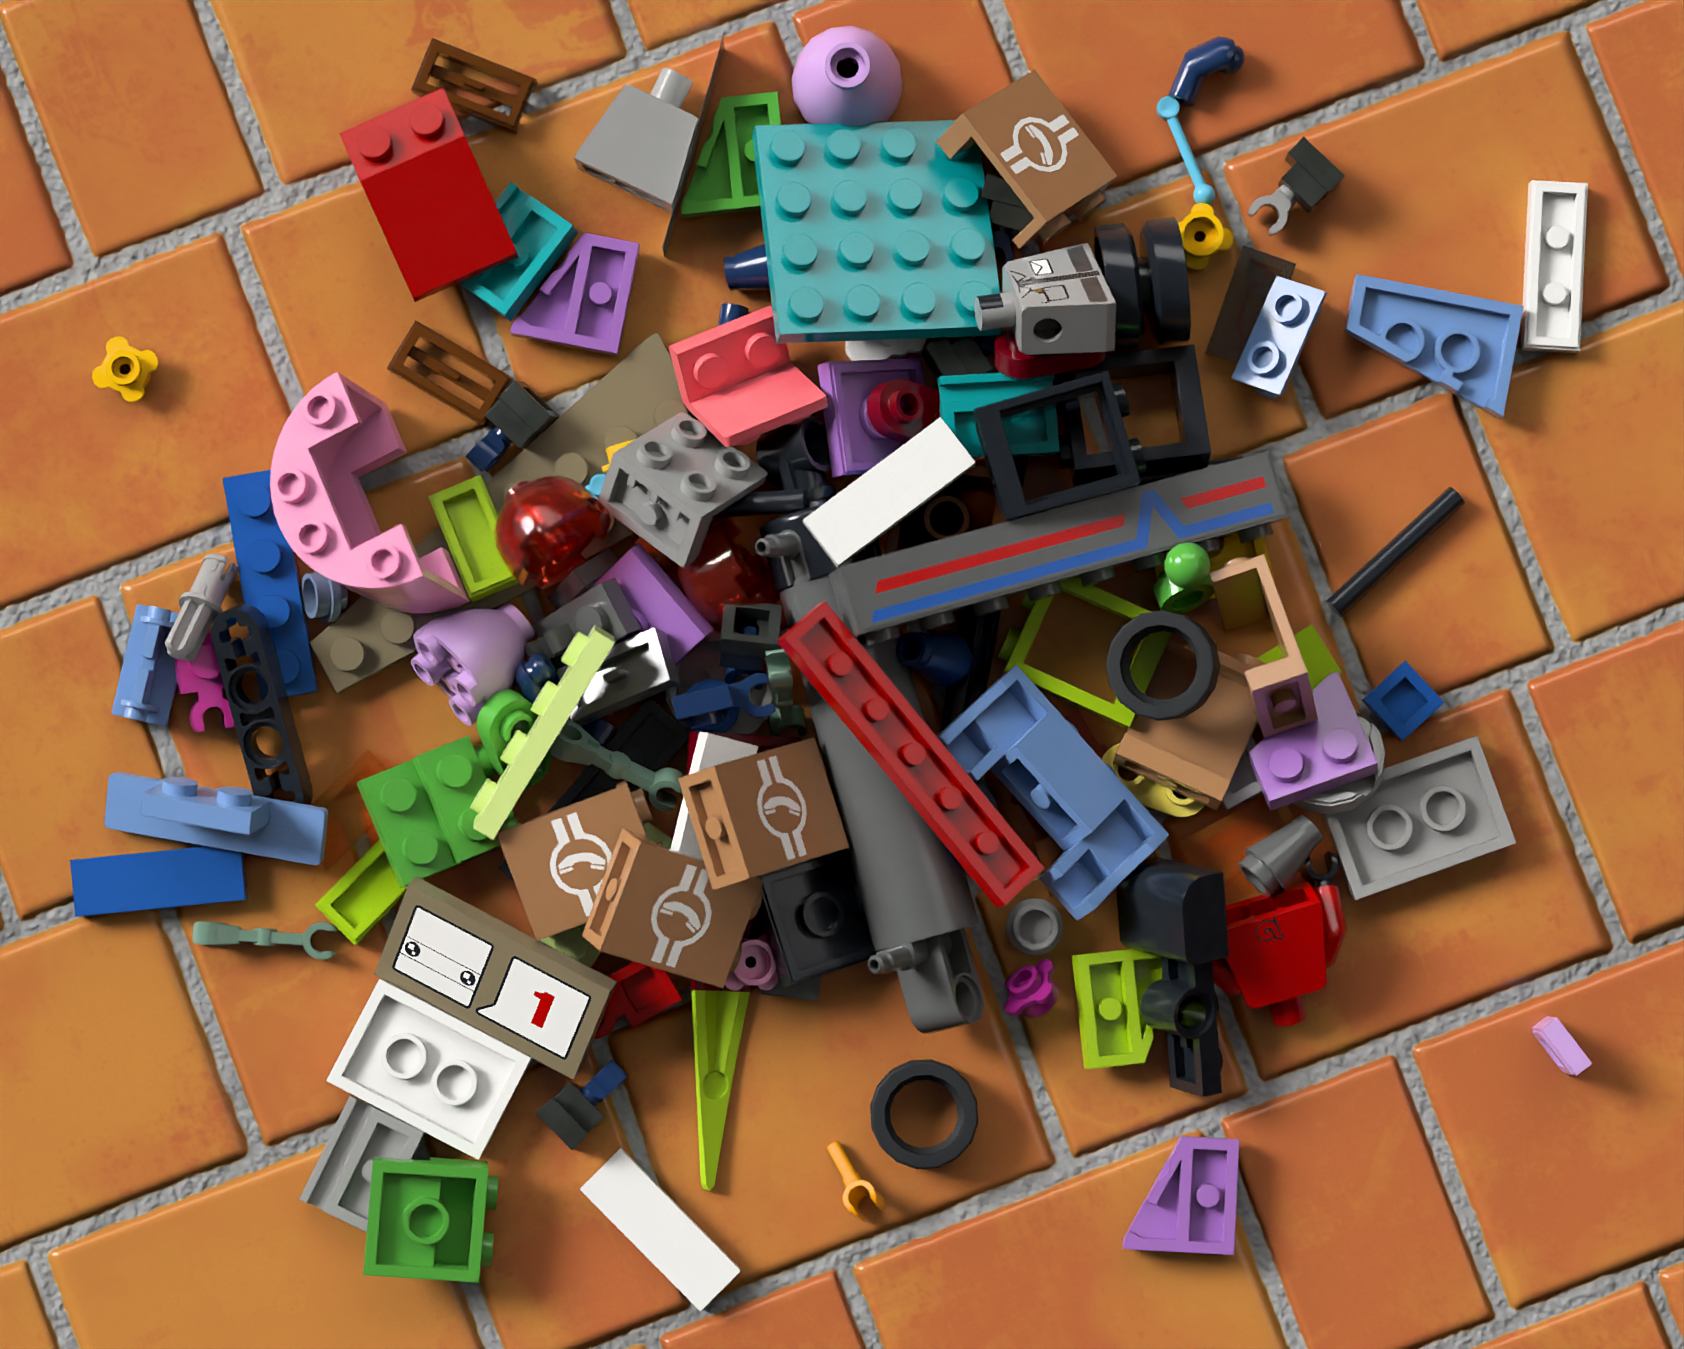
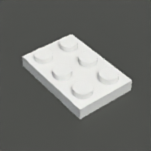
M379 979L326 1081L479 1160L532 1058L388 981Z

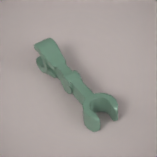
M783 649L765 651L770 689L775 695L776 712L768 716L770 736H779V732L786 728H796L799 730V737L805 736L807 734L805 711L801 706L793 705L791 692L793 679L790 657Z
M571 720L566 721L549 749L551 755L565 762L589 766L593 764L603 769L608 776L614 779H624L649 791L650 803L658 810L664 812L674 810L677 798L671 793L664 792L661 788L670 787L676 792L683 794L678 778L685 776L681 771L674 768H663L653 772L632 762L622 752H612L599 746L600 743L580 725Z
M198 921L193 925L192 940L195 944L226 946V944H240V941L253 942V945L276 946V944L303 945L305 951L311 957L322 960L331 958L336 954V951H318L312 945V937L316 931L323 929L338 932L337 927L328 922L314 923L307 928L304 934L277 932V929L270 928L242 930L241 926L229 925L223 922Z

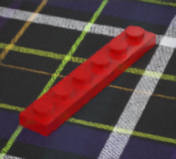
M826 601L817 604L777 640L783 650L996 908L1006 906L1044 869L1043 865Z

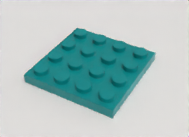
M956 120L870 122L860 126H843L837 123L755 125L752 140L776 344L993 336L1002 333L1004 327L980 331L977 326L974 309L976 296L1000 293L988 199L981 197L985 183L981 148L976 143L949 159L936 142Z

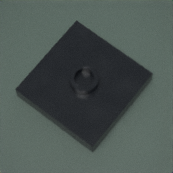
M848 848L758 876L763 880L761 886L762 900L758 911L783 987L867 961L870 957L882 951H875Z

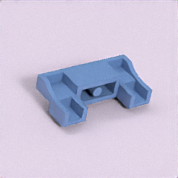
M1017 665L998 678L967 710L956 717L937 736L974 783L990 769L1061 847L1064 852L1039 879L1077 921L1096 909L1114 888L1169 836L1165 829L1121 782L1115 771L1103 762L1079 735L1075 726L1059 713Z

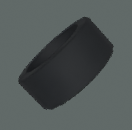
M1161 610L1140 614L1122 626L1110 644L1106 668L1109 685L1121 704L1138 716L1165 721L1186 717L1205 704L1216 688L1220 663L1217 646L1203 626L1189 616ZM1166 631L1178 634L1190 644L1195 652L1197 670L1195 679L1187 691L1176 698L1159 700L1148 697L1137 688L1131 678L1129 664L1132 651L1140 640L1151 633Z
M932 1059L910 1060L891 1069L878 1083L870 1104L871 1128L880 1147L896 1162L915 1169L939 1168L956 1160L971 1144L978 1125L977 1100L968 1081L951 1066ZM931 1080L942 1084L952 1094L957 1104L958 1119L954 1131L944 1142L933 1147L918 1148L907 1144L896 1134L891 1124L890 1108L895 1095L903 1086L914 1081Z

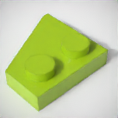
M1135 949L1072 955L1084 1069L1145 1063L1154 1036L1153 1028L1149 1027L1142 1017L1141 1001L1146 989L1155 981L1162 979L1161 956Z

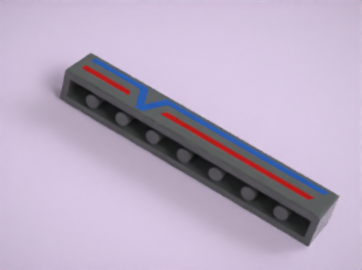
M1270 451L848 564L837 568L828 576L841 621L856 639L865 637L867 646H873L901 637L898 627L919 622L921 630L927 631L954 623L953 612L973 607L976 617L1008 608L1007 597L1027 592L1029 602L1062 593L1060 583L1080 577L1082 586L1087 587L1116 578L1113 568L1133 563L1135 572L1164 565L1166 554L1173 547L1181 543L1197 544L1207 553L1221 549L1219 539L1238 534L1241 544L1261 539L1273 534L1272 524L1289 517Z

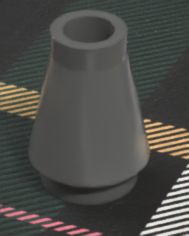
M1300 814L1291 823L1245 849L1246 857L1238 864V867L1246 879L1260 893L1271 897L1277 890L1281 892L1286 890L1311 852L1324 839L1323 835L1307 817Z

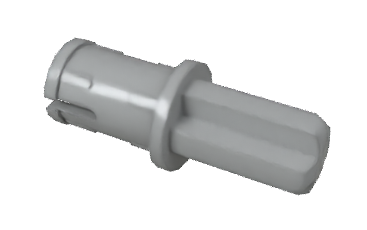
M213 553L207 554L202 561V566L190 591L184 592L180 596L178 604L181 610L165 641V646L168 648L167 653L171 657L179 658L186 662L196 658L211 624L223 612L221 604L233 579L238 574V568L235 563L229 564L227 570L223 571L229 561L227 557Z

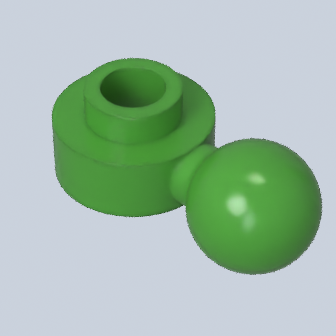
M1181 543L1168 552L1164 562V570L1159 575L1160 580L1153 587V594L1161 610L1176 614L1186 613L1201 606L1213 595V586L1208 576L1211 567L1210 559L1207 552L1199 545Z

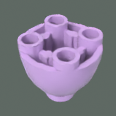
M852 25L829 28L811 38L799 53L791 78L794 104L801 112L803 118L810 124L837 123L843 126H861L870 122H887L896 111L903 90L900 63L890 45L873 31ZM848 58L852 59L853 63L858 65L859 68L857 74L852 78L841 77L836 69L837 65L844 63Z
M504 603L497 610L473 608L446 613L431 620L413 635L418 655L411 659V665L416 674L427 685L434 686L437 683L450 698V708L457 718L465 725L472 726L477 722L479 711L488 698L501 690L514 689L517 683L515 678L517 667L525 658L524 645L534 638V631L526 617L510 603Z

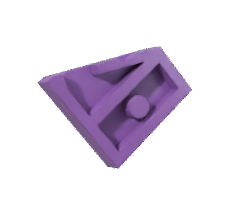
M583 233L567 253V258L558 270L553 271L542 285L540 293L526 311L513 322L510 331L511 335L619 356L640 244Z
M1338 671L1330 673L1312 691L1318 720L1266 737L1249 752L1251 766L1270 811L1378 773V762Z
M1180 1136L1125 1233L1122 1248L1234 1255L1239 1139Z

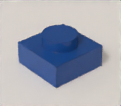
M1407 661L1402 662L1362 699V702L1399 742L1409 736L1444 703Z

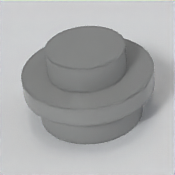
M1038 898L1026 899L1018 903L1010 911L1006 922V932L1012 945L1020 952L1028 955H1041L1051 951L1059 943L1063 933V921L1057 908L1050 902Z

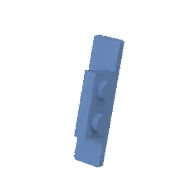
M115 772L108 778L104 824L108 829L309 865H318L324 859L328 810L326 808L254 796L251 790L240 787H220L215 789L198 786L197 781L183 777L158 779Z

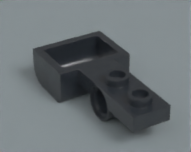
M1159 857L1145 859L1117 885L1119 933L1122 945L1127 948L1161 956L1162 979L1155 981L1146 989L1141 1001L1142 1017L1149 1027L1167 1033L1170 1087L1201 1097L1222 1093L1221 1070L1223 1058L1218 1041L1217 1015L1219 1012V1002L1215 993L1213 961L1229 957L1223 872Z

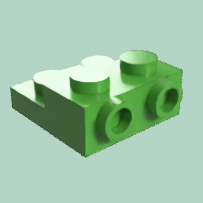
M469 735L420 754L410 761L364 778L357 783L400 889L408 886L416 876L423 880L501 848L497 834L492 840L473 828L474 819L478 813L470 809V806L487 778L494 775V769L485 747L482 744L473 747ZM512 810L504 822L515 819Z
M373 1157L363 1275L479 1283L480 1267H491L494 1233L483 1232L485 1210H496L499 1178L498 1176L488 1175V1162L430 1157V1161Z

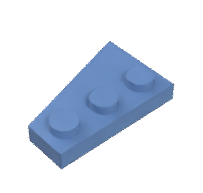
M1357 274L1353 281L1344 333L1501 419L1504 416L1524 306Z

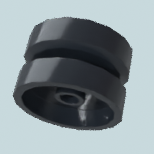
M1175 217L1146 220L1140 232V257L1138 258L1133 235L1124 223L1096 226L1093 241L1094 257L1116 302L1115 351L1138 348L1144 336V311L1147 313L1150 332L1159 345L1188 342L1191 333L1189 284L1182 237Z

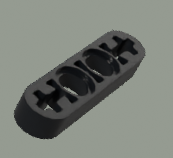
M238 604L220 613L214 619L211 627V640L253 795L275 799L273 792L282 786L284 791L293 790L295 800L292 802L311 805L313 799L312 784L268 622L264 614L257 608L248 604ZM238 622L239 626H249L251 636L243 641L240 637L231 638L229 628ZM255 652L258 653L259 659H252L237 666L235 659L245 654L248 657ZM246 672H256L266 680L268 693L264 701H253L244 694L242 679ZM261 727H271L280 734L283 748L278 756H269L259 749L256 736ZM284 762L288 763L289 768L278 774V771L270 775L266 774L265 769L275 768Z

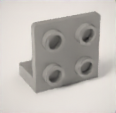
M680 412L613 453L597 505L679 566L685 568L698 559L712 517L763 485L767 477V471L750 460L743 452L736 450L732 446L725 447L700 421L684 412Z

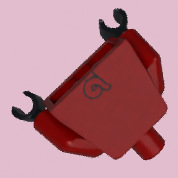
M1329 851L1324 854L1327 874L1318 875L1314 873L1310 866L1309 856L1300 868V874L1306 882L1287 887L1284 892L1277 890L1271 897L1260 895L1226 905L1229 957L1213 961L1214 984L1227 995H1242L1249 1008L1256 1009L1269 1005L1273 1023L1277 1026L1295 1025L1307 1017L1302 995L1321 990L1326 986V970L1335 964L1347 932L1339 889L1331 883V878L1338 869V860Z

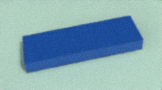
M204 846L70 860L75 917L248 900L245 859L242 852Z

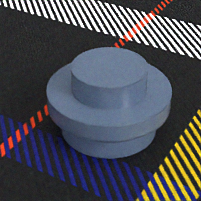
M317 571L306 573L301 583V598L304 611L311 619L319 618L324 623L335 622L339 618L341 610L347 606V588Z

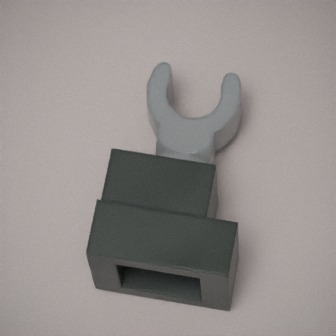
M1304 136L1287 153L1284 159L1291 168L1279 181L1278 185L1280 188L1271 196L1267 195L1256 199L1248 210L1249 217H1253L1263 207H1271L1276 211L1278 216L1277 222L1268 231V235L1271 237L1281 232L1287 222V212L1296 202L1309 213L1323 198H1326L1345 176Z

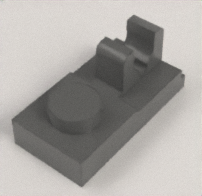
M616 578L598 584L534 624L533 627L539 639L524 645V649L529 659L536 653L544 654L553 663L557 672L558 669L567 666V664L561 661V658L578 631L588 636L593 626L596 625L614 636L615 645L640 630L641 627Z

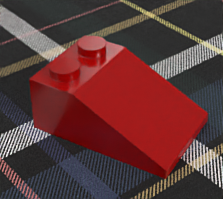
M444 88L339 133L415 302L519 257Z

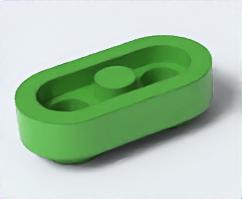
M511 689L501 690L488 698L479 711L476 723L477 731L495 773L499 777H501L508 766L500 758L517 730L527 734L538 717V714L530 710L533 704ZM549 750L525 788L533 786L547 774L552 760Z

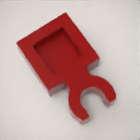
M633 961L609 975V978L617 981V985L605 1011V1021L598 1028L594 1039L608 1035L614 1029L617 1018L625 1014L630 1025L634 1028L682 1000L683 998L668 972Z

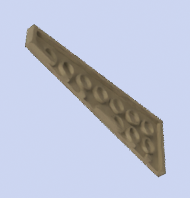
M658 333L646 338L486 483L501 522L508 515L522 516L589 485L592 477L597 474L606 475L607 472L603 473L601 468L609 464L606 448L637 439L680 412H684L698 420L683 405L672 359ZM595 495L590 496L525 526L522 533L518 536L511 537L507 535L525 581L478 601L472 602L470 600V602L459 607L434 613L401 612L361 596L310 644L336 693L340 694L417 653L413 635L431 620L446 613L462 609L485 608L497 610L504 603L512 602L590 560L608 547L612 548L635 536L636 533L597 505L599 497ZM440 526L415 547L418 558L442 547L450 552L453 559Z

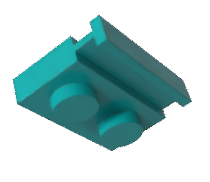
M510 182L495 204L519 257L458 283L510 322L579 233L571 223L531 195L526 194L512 182Z
M1002 373L940 376L937 380L940 394V417L974 460L984 459L972 419L974 409L1052 387L1054 374L1027 379L1012 378ZM1056 407L1002 422L1012 457L1057 455L1060 452Z

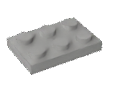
M1478 736L1384 768L1383 779L1371 798L1353 810L1331 815L1322 813L1353 900H1358L1516 843Z

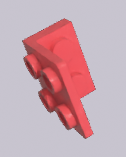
M771 305L668 346L683 405L725 447L750 444L756 441L763 433L785 424H798L802 420L809 418L812 413L828 407L826 394L791 363L787 344H776Z

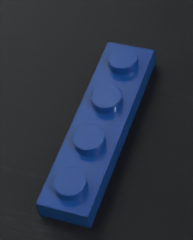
M271 470L223 478L244 604L257 608L264 614L268 622L288 697L320 692L312 646L310 644L311 639L307 616L302 604L301 581L296 553L285 539L274 513L270 488ZM257 652L253 654L254 659H259ZM256 673L260 699L264 701L268 693V685L266 680Z

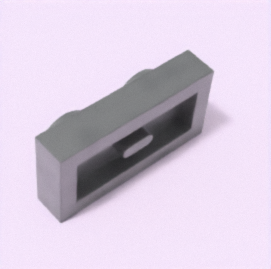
M654 627L613 645L570 715L571 721L581 726L680 684L665 631ZM568 665L557 670L560 680L569 667Z

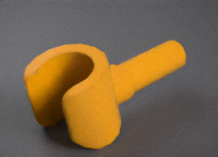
M836 1141L830 1144L827 1149L846 1186L843 1193V1203L859 1221L865 1222L858 1210L860 1201L864 1197L870 1196L875 1205L883 1211L885 1208L884 1198L869 1182L861 1180L840 1142Z

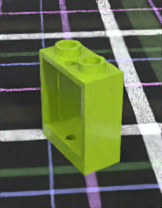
M1078 578L1060 583L1062 591L1128 621H1131L1140 614L1151 612L1096 586L1083 587L1081 580ZM1026 592L1021 606L1031 611L1022 630L1011 626L998 654L999 658L1007 661L1002 674H1005L1017 665L1041 692L1125 730L1129 728L1135 713L1121 704L1117 696H1115L1113 703H1110L1024 664V660L1053 599V596L1029 602ZM1170 632L1151 633L1143 638L1129 665L1132 680L1144 694L1171 635Z

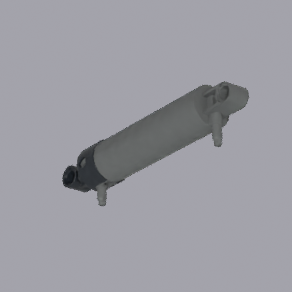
M810 416L798 424H787L761 434L756 444L757 462L761 468L767 471L766 479L775 486H782L783 490L807 489L810 496V508L784 515L763 524L759 529L761 538L755 545L756 552L760 556H766L775 591L780 595L788 629L793 627L817 604L824 601L841 620L828 576L837 567L803 523L804 518L837 494L835 485H828L825 471L831 469L825 423L817 417ZM878 539L841 566L882 556ZM865 637L857 638L863 648L924 721L910 668L902 664L896 654L897 643L901 637L873 646H867ZM800 670L838 814L849 845L848 851L875 951L882 950L869 958L868 967L874 974H887L897 970L908 1014L915 1028L921 1033L931 1034L976 1023L983 1014L984 1002L965 927L978 924L979 921L965 869Z

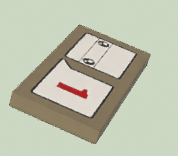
M417 876L407 886L374 975L573 1080L583 1067L617 985V981L543 942L537 941L535 938Z

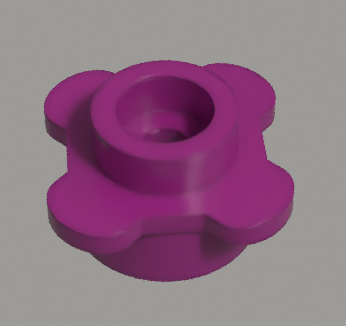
M1041 960L1035 967L1031 965L1023 966L1008 977L1005 982V988L1009 991V999L1005 1003L1004 1009L1009 1015L1017 1016L1022 1013L1028 1018H1035L1045 1014L1054 1006L1058 1000L1060 989L1051 978L1055 971V965L1050 960Z

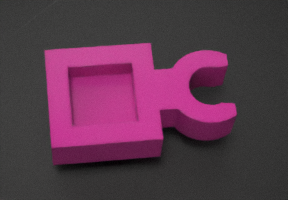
M210 632L207 633L196 658L192 661L186 662L179 658H173L178 694L195 692L196 702L191 707L189 713L190 725L194 732L204 731L203 714L210 707H215L221 712L224 728L234 727L229 702L223 698L222 688H224Z

